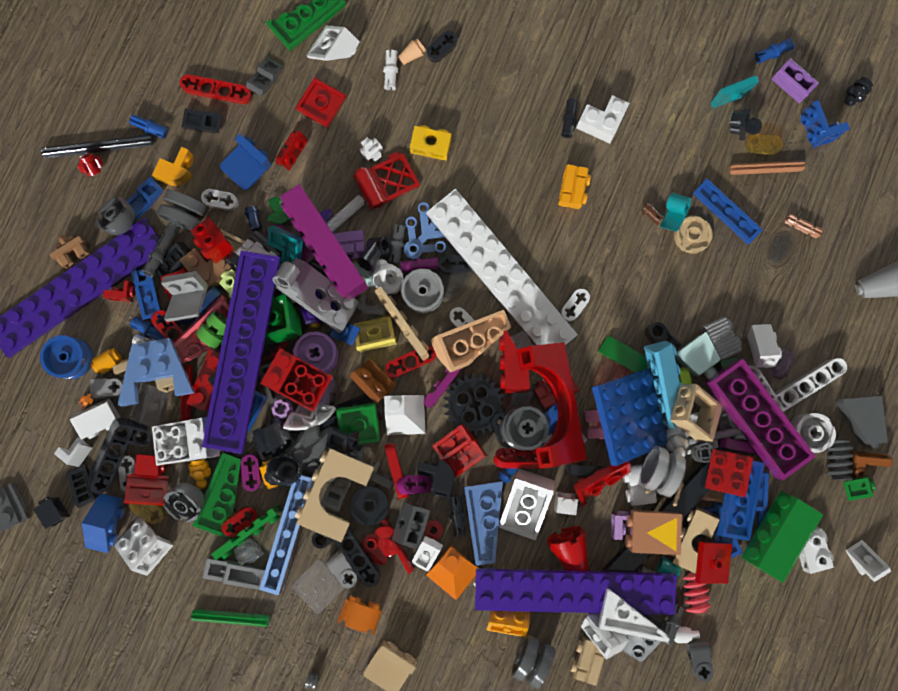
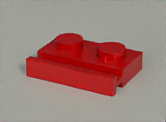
M128 473L124 503L164 506L165 499L163 497L167 493L168 476Z

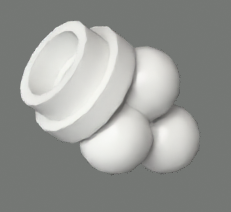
M674 427L667 430L668 441L666 447L669 451H674V453L685 457L686 452L684 449L688 447V441L685 439V432L681 428Z

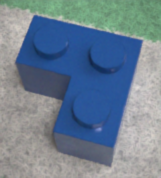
M99 494L82 522L85 548L109 553L111 547L116 545L118 541V535L116 534L117 522L125 514L122 498Z

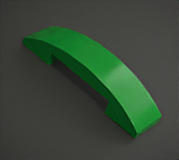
M607 336L598 350L600 354L632 373L648 369L645 356L610 336Z

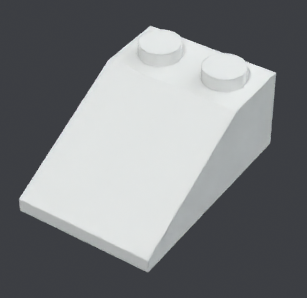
M518 468L499 528L536 540L554 492L555 480Z

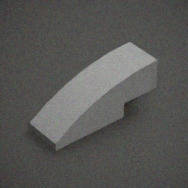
M206 556L202 578L221 581L223 584L259 590L265 569L227 559L223 560L222 558L215 560L212 556Z

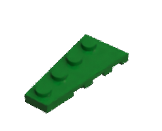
M225 452L222 453L204 496V508L192 526L230 539V537L222 532L221 525L225 519L234 514L241 458ZM229 523L227 524L228 529L226 531H231L232 524Z

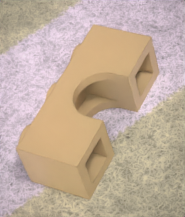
M697 506L694 511L691 510L686 519L689 523L687 528H682L681 555H671L673 557V564L696 574L698 549L692 545V540L699 534L712 538L720 520L719 516Z

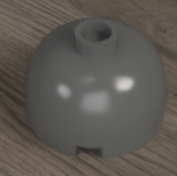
M118 196L119 199L112 198L106 202L99 211L102 214L100 219L96 218V225L111 235L126 233L132 229L136 215L133 206L121 196Z
M183 482L176 484L163 497L165 499L164 508L177 520L180 518L186 519L185 522L187 523L193 522L198 518L205 504L204 494L197 486L191 483Z

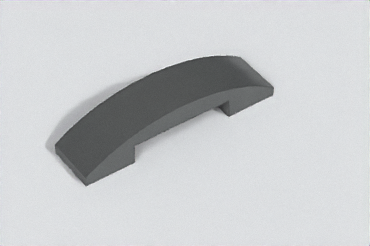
M367 444L358 445L355 450L347 453V455L361 461ZM336 477L330 482L320 505L339 512L353 480L345 477Z

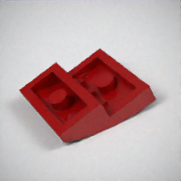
M463 424L432 445L440 460L445 461L452 468L455 478L488 456L476 438Z

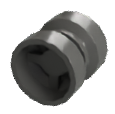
M696 443L692 446L690 454L695 461L708 463L711 460L714 448L708 443Z

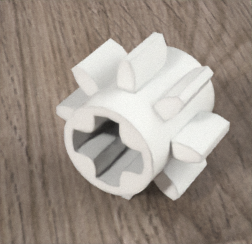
M367 137L361 142L362 148L360 152L368 161L370 159L377 161L382 157L380 151L383 148L375 138L370 140Z

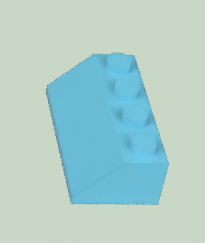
M668 341L646 345L644 350L648 369L650 368L659 410L663 417L662 422L666 427L672 429L677 425L670 421L679 387L682 383L679 382L678 378L680 368L675 362V357L677 356L676 348Z

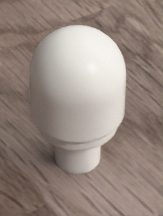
M680 627L677 630L674 641L677 643H689L692 639H699L700 633L699 631H691L688 627Z

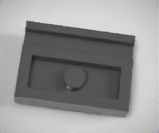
M15 483L0 489L1 531H6L31 518Z

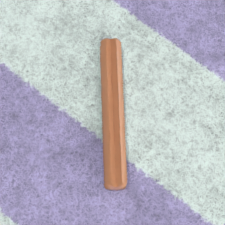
M803 160L736 163L729 166V173L731 175L799 172L805 169V162Z

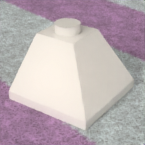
M325 26L306 56L311 59L326 61L349 58L356 52L360 41L345 27Z
M424 395L384 396L387 435L426 434Z

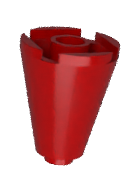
M580 526L566 527L561 529L562 533L556 535V532H554L547 538L548 546L564 571H589L586 532L584 528L582 530Z

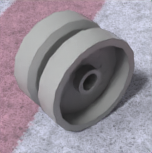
M418 269L405 277L402 282L401 293L404 303L411 311L417 314H428L435 311L441 305L444 287L442 280L436 273L428 269ZM420 289L426 290V293L420 294Z
M654 446L643 463L640 473V486L651 491L656 489L659 494L667 497L672 496L683 479L686 468L685 457L674 452L669 454L668 450Z

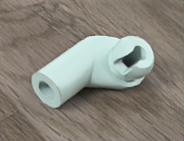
M356 263L354 266L359 274L365 278L366 285L368 287L375 286L372 281L373 272L366 271Z

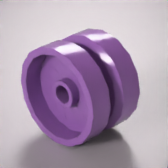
M309 332L301 336L296 342L294 356L329 373L337 366L339 349L336 343L326 334ZM316 351L320 353L319 357L314 356Z

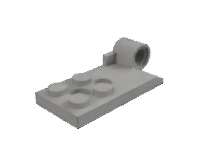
M295 258L292 263L283 262L273 277V282L277 285L276 288L338 333L344 330L359 304L354 298L350 301L347 297L342 298L334 287L336 284L308 263L298 258ZM315 291L321 292L322 299H318L315 296ZM331 302L337 305V311L331 308Z

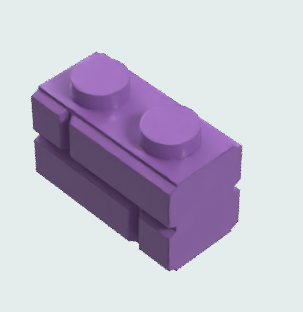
M791 58L772 78L778 86L798 103L805 99L819 84L817 80L811 78V75Z
M363 230L333 233L347 256L351 257V260H359V257L366 249Z

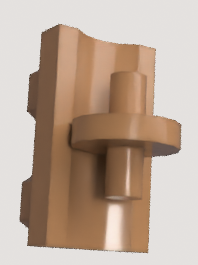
M61 234L58 236L60 242L55 245L57 250L49 255L62 267L69 268L74 264L70 256L76 253L77 257L82 259L90 254L87 248L89 243L80 236L74 238L70 235L66 238Z

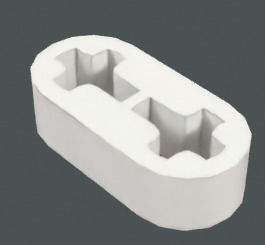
M207 189L201 195L202 202L210 208L234 211L238 207V199L229 192ZM212 194L218 200H211L209 203L207 197H210ZM229 198H231L233 204L230 203L229 206H227L225 202H222V200L228 201Z
M578 289L566 302L561 310V315L567 322L574 321L590 300L588 291ZM576 294H584L585 302L580 301L577 305L575 303L578 299ZM572 306H574L575 309L572 312L574 314V317H567V312L565 311V309L569 310Z
M456 307L450 312V320L456 327L475 321L460 307ZM454 312L463 313L461 316L464 320L463 323L459 319L456 321L453 319L455 317Z

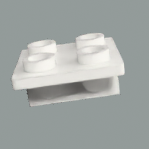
M139 517L115 545V548L131 571L147 576L173 547L169 540L157 536L143 517Z

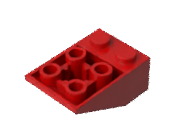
M503 330V336H499V351H503V355H500V370H504V375L500 377L501 389H504V394L528 393L530 389L529 369H521L518 350L507 330Z
M280 348L261 384L314 412L333 376Z

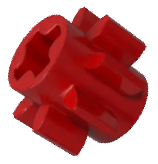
M87 153L79 157L80 162H78L77 167L81 174L85 172L88 176H94L101 172L100 167H102L103 163L99 156L95 157L92 153Z

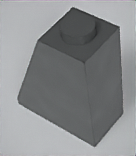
M882 396L835 400L837 407L859 444H868V448L881 447L880 443H888Z

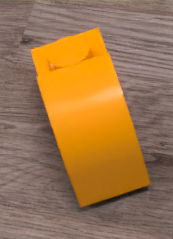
M181 147L174 164L160 158L152 176L158 181L171 186L183 185L192 177V174L187 169L191 167L194 155L188 149Z

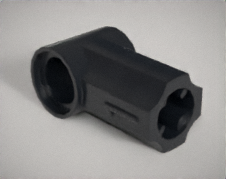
M388 237L369 238L366 242V249L357 262L359 266L366 271H372L382 255L391 251L390 239Z

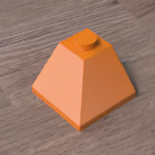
M450 544L426 576L457 600L474 579L476 568L479 567Z

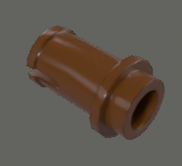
M648 201L641 209L642 214H646L656 225H659L666 216L653 206L654 203Z

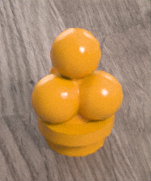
M206 459L190 461L188 465L190 477L196 481L195 485L199 489L206 488L208 482L205 478H208L212 472Z

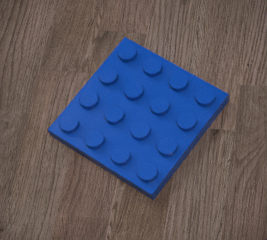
M650 368L592 387L611 466H618L646 454L654 446L662 447L666 445L668 441L667 434L662 422L663 417L659 410L658 397Z

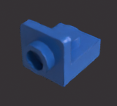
M347 323L341 333L331 328L329 336L353 346L360 328Z

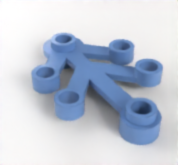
M425 202L418 205L422 234L417 240L415 233L417 220L414 217H408L405 222L408 228L409 241L404 246V253L410 259L419 258L422 253L427 252L443 253L446 249V245L442 241L436 242L435 245H423L427 239L446 238L440 230L435 231L437 226L433 222L428 225L426 212L429 211V205ZM426 206L427 210L425 212H422L420 210V207ZM413 220L415 224L413 226H409L408 221ZM442 244L444 249L438 250L436 246ZM412 246L417 248V251L414 253L410 251Z

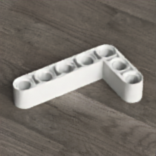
M830 359L774 393L761 371L756 366H749L782 412L837 379L847 370V364L843 359ZM833 363H834V364L836 365V367H837L836 372H834L833 369H832V364H833ZM817 373L821 376L820 382L816 380ZM801 383L805 386L804 392L800 390ZM785 393L789 396L788 402H785L783 399Z

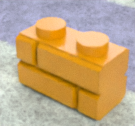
M566 165L558 201L559 206L580 209L582 204H586L588 193L584 192L585 187L589 186L591 175H588V168Z

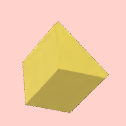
M391 316L353 324L360 328L355 339L356 348L359 352L397 344Z

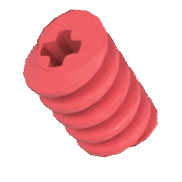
M685 570L684 572L688 575L682 577V579L687 580L688 583L684 584L683 587L688 588L689 591L685 592L684 595L690 597L685 603L691 605V607L685 609L686 612H708L709 610L707 609L711 607V604L706 601L710 600V596L705 593L709 592V587L704 586L706 584L696 583V574Z

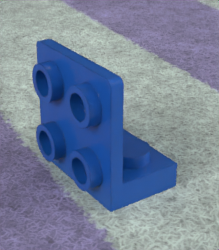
M819 100L812 102L801 113V123L806 128L807 139L813 148L834 142L850 129L848 122L842 124L835 122L828 125Z

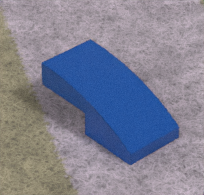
M151 177L136 188L137 192L126 200L133 206L136 219L142 216L164 192Z

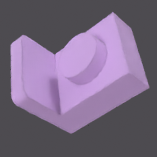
M617 511V514H611V538L614 540H623V535L626 533V525L623 523V520H626L629 511Z

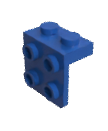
M239 134L235 138L239 145L220 164V169L243 190L247 191L272 165L267 159L269 155L263 149L257 150L254 147L255 143L248 136L244 138Z

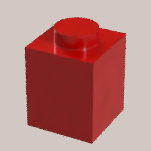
M136 454L134 474L164 475V472L167 470V464L156 466L155 455Z

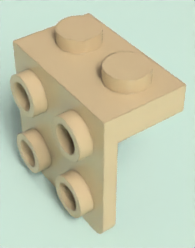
M383 640L366 667L364 677L385 691H399L409 674L412 675L417 661L410 654H404L398 650L395 644Z

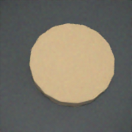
M699 216L686 217L678 232H674L676 245L687 253L696 254L705 250L713 238V230L710 224Z

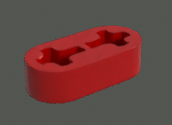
M242 507L223 521L221 525L222 532L228 537L236 536L243 529L253 524L257 519V513L252 507ZM244 512H252V514L250 515V520L245 518L242 521H240L245 516ZM238 522L234 526L235 530L233 532L230 530L226 531L228 529L227 524L231 523L233 525Z

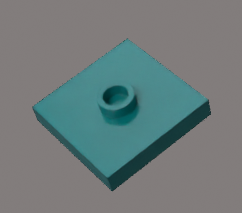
M757 75L721 88L710 103L712 108L714 109L747 96L759 82Z

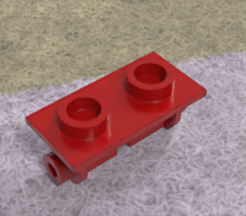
M296 130L293 133L291 132L285 142L288 148H281L275 157V163L290 171L309 140L299 130L298 132Z

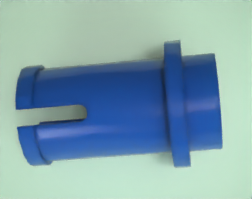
M504 468L501 472H498V478L507 484L512 481L511 477L518 468Z

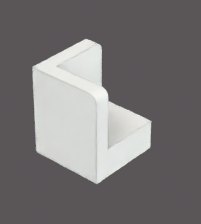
M78 437L69 449L58 447L54 454L65 464L79 467L92 450V447Z

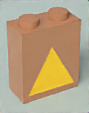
M630 510V515L627 514L626 525L629 527V535H626V547H628V550L632 553L681 555L682 514L678 512Z

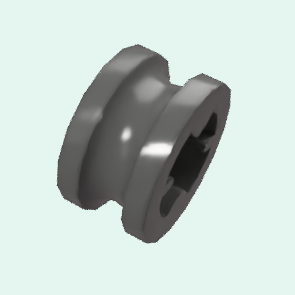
M310 670L305 685L306 689L311 687L315 691L320 672L313 673V670Z

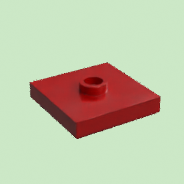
M314 77L295 109L324 127L329 128L347 96Z
M699 542L695 575L696 583L728 584L732 544L724 542Z

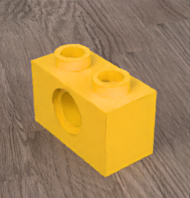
M425 125L414 126L410 153L447 161L452 133L444 129L433 130ZM428 139H435L436 143L429 145L426 141Z

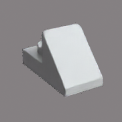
M424 536L411 563L428 572L443 545L434 539Z
M863 540L846 549L848 556L861 575L866 573L874 582L891 572V568Z

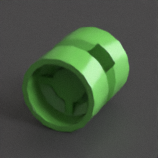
M212 311L206 319L207 324H202L195 334L206 345L217 348L223 340L222 336L224 335L227 318L216 311Z

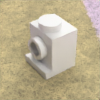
M556 492L554 511L561 514L576 515L578 499L575 498L576 494Z

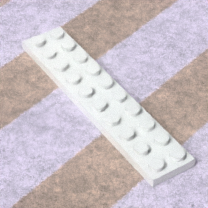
M456 189L426 212V215L535 345L565 342L566 345L578 335Z

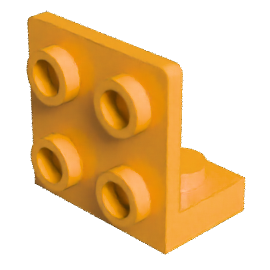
M490 611L486 630L525 637L529 630L530 612Z

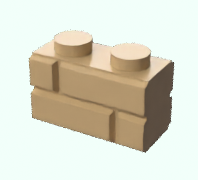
M583 636L582 641L578 640L576 652L578 654L576 660L573 659L571 662L570 671H572V676L576 680L597 686L605 657L589 637Z

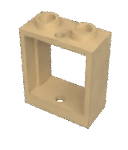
M697 384L680 385L670 421L696 441H714L722 405ZM694 402L701 407L696 424L689 419Z

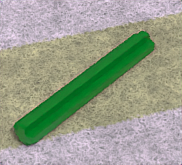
M194 609L191 614V620L267 627L270 622V616Z

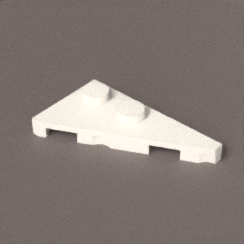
M606 588L598 624L599 629L669 642L666 633L614 592Z

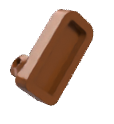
M860 451L849 452L853 454V457L848 459L854 463L852 470L857 478H862L866 475L865 469L867 464L892 467L893 458L886 454Z

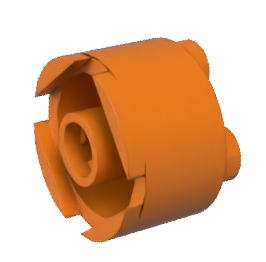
M350 594L349 598L344 599L337 622L341 623V620L346 621L345 626L364 633H367L369 629L371 634H375L382 610L379 609L380 604L368 601V604L361 602L360 597Z

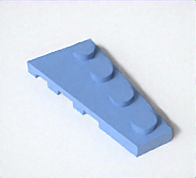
M503 481L464 487L476 566L495 563Z

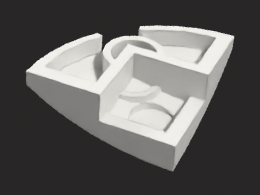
M318 403L315 411L312 412L298 405L295 412L291 411L283 428L287 430L309 429L325 422L336 409L333 406Z

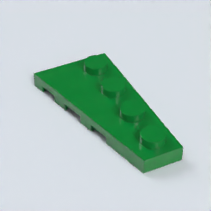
M312 0L310 3L301 4L296 7L297 9L289 13L285 12L279 15V18L273 21L268 20L265 23L291 52L346 6V2L344 0Z
M280 505L267 511V514L259 517L251 526L243 529L235 538L230 539L211 555L215 560L221 557L223 560L233 554L232 549L238 546L241 548L249 542V536L252 534L257 536L265 530L263 526L268 522L272 525L281 518L279 514L283 512V509Z

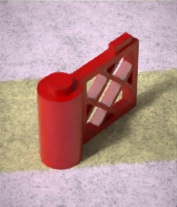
M398 151L389 155L388 160L371 168H358L353 175V179L370 210H376L387 202L420 187V183L404 154H399ZM401 159L404 164L403 171L392 168L394 162ZM384 169L389 172L387 178L384 179L378 177L376 171ZM391 172L401 175L399 183L388 180ZM403 176L411 178L414 184L410 186L402 185ZM386 185L396 186V193L388 195L385 190Z

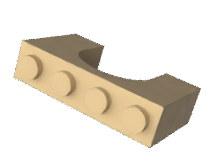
M329 448L328 451H323L319 460L322 462L319 470L315 469L311 478L314 481L311 488L307 487L303 496L305 503L303 507H298L294 517L297 518L296 523L298 525L342 542L350 523L345 519L328 513L322 508L319 501L320 490L328 480L335 477H345L366 486L374 467Z

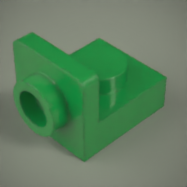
M868 475L853 479L852 481H843L848 501L873 497V491H876L874 480L869 479Z

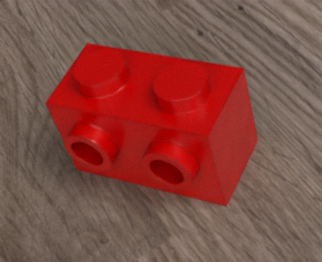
M209 217L191 230L195 237L192 239L199 248L202 247L200 252L207 260L211 258L217 264L235 250L219 227Z

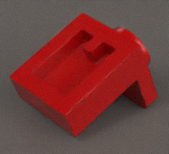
M127 280L124 281L123 289L112 287L111 290H104L103 298L110 301L132 302L133 297L136 295L134 283Z

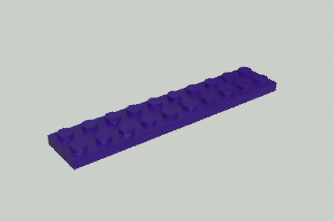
M143 218L133 225L132 229L117 236L0 316V348L6 357L11 358L100 297L104 290H110L129 277L131 270L140 269L145 266L149 259V253L153 252L160 239L149 221Z
M240 251L202 447L240 454L244 453L276 287L273 277L278 271L281 258L278 256Z
M476 568L475 610L601 613L607 588L640 614L675 615L677 576L675 573Z

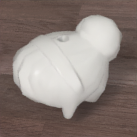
M379 259L372 269L374 285L377 288L382 287L386 294H398L404 281L402 271L393 264H388L387 261Z

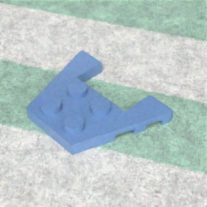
M160 339L131 346L118 401L119 406L139 404L138 383L173 377L174 393L176 396L195 393L193 386L189 382V376L181 364V358L172 339Z

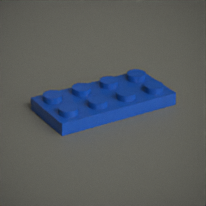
M753 461L746 497L725 493L717 535L750 541L765 463Z

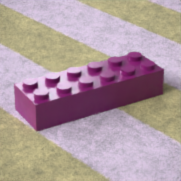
M298 184L281 195L280 198L283 201L280 204L290 219L294 218L291 222L300 235L304 233L302 239L310 250H315L312 254L321 266H326L323 270L332 282L336 281L337 284L334 287L342 298L347 297L350 301L368 289L365 281L301 185Z
M736 359L705 382L775 478L785 480L816 457L744 359Z

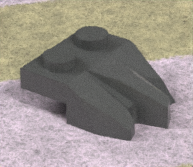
M320 425L302 430L298 434V439L285 450V453L293 456L296 461L300 462L303 467L302 469L311 476H313L315 469H318L321 464L319 460L323 451H328L329 449L326 446L328 428L332 426H328L322 431L320 430Z

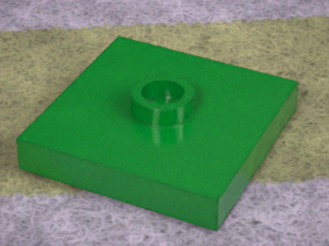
M375 403L336 409L339 429L348 433L355 430L358 431V445L381 441Z

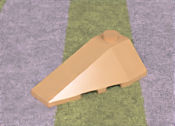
M501 310L439 334L430 341L437 358L450 372H453L471 364L474 359L499 339V336L503 335V330L508 331L511 325L505 311Z

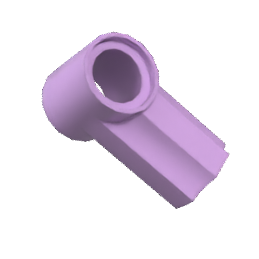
M290 399L285 401L278 400L274 402V405H271L275 419H286L291 411L294 412Z

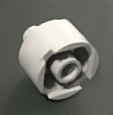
M819 413L801 414L795 416L791 421V424L813 453L823 452L833 445L836 438V430L832 426L830 419L825 415Z

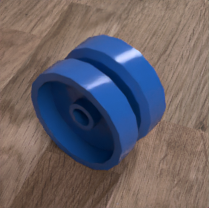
M57 335L50 338L43 345L40 352V362L43 369L49 375L56 378H80L90 370L93 363V353L90 346L83 340L67 335Z

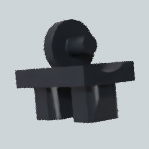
M744 109L743 114L732 113L730 133L738 134L739 140L745 141L746 132L751 135L758 134L762 129V122L758 118H750V109Z

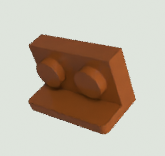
M371 358L349 376L375 404L384 399V396H387L396 387V383Z

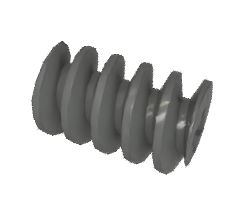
M835 440L832 445L833 447L827 448L828 452L833 453V455L827 456V459L831 460L832 463L826 464V467L832 469V471L826 472L827 475L832 477V480H853L852 477L847 476V474L853 473L852 469L847 468V466L853 465L852 461L847 460V458L853 457V454L847 452V450L853 449V446L847 444L852 441Z

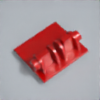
M713 449L705 488L746 497L753 457Z

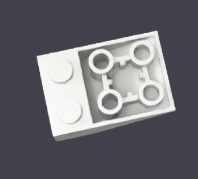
M207 418L153 426L152 433L156 466L220 456L219 450L202 447Z

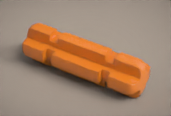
M89 393L86 396L82 395L79 404L82 405V410L90 407L94 399L90 398L91 394Z

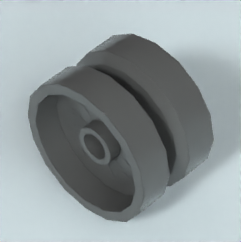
M167 189L163 199L169 205H160L156 215L173 225L192 230L200 224L199 220L194 216H203L207 207L185 194Z
M515 407L504 415L500 423L503 440L515 449L533 450L540 447L548 435V422L545 415L533 407Z
M528 635L516 655L511 670V677L519 681L527 677V684L538 690L549 673L555 655V648L547 643H543L539 647V640Z

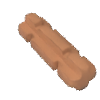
M789 214L785 219L786 224L794 225V228L806 234L810 233V236L814 238L820 237L823 231L822 228L814 227V224L802 218L798 219L794 214Z

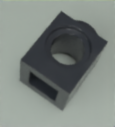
M48 496L38 502L39 506L33 509L45 529L55 527L70 517L59 497L50 498Z

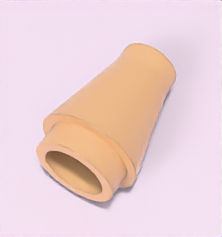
M418 39L412 40L402 53L398 55V58L405 65L423 56L426 50Z

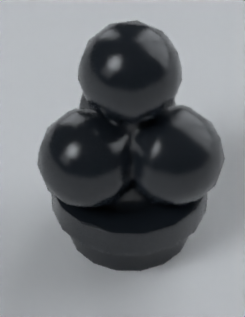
M866 77L857 79L853 85L847 88L848 96L845 98V104L851 107L856 102H863L866 99V95L872 91V81Z

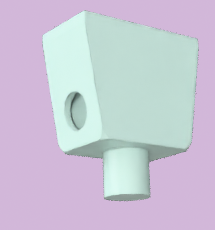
M706 332L700 334L677 351L675 359L683 367H687L694 377L704 373L710 379L718 373L713 365L720 361V357Z

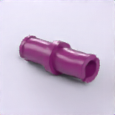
M438 257L401 261L400 269L402 273H409L418 269H439Z

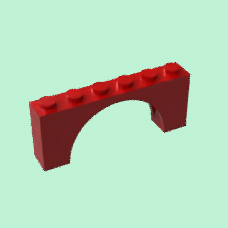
M565 342L533 345L517 349L521 369H529L540 374L549 383L557 401L558 420L554 434L545 445L536 448L539 469L586 460Z

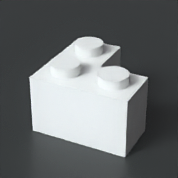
M612 95L605 112L587 104L576 128L610 144L629 103Z

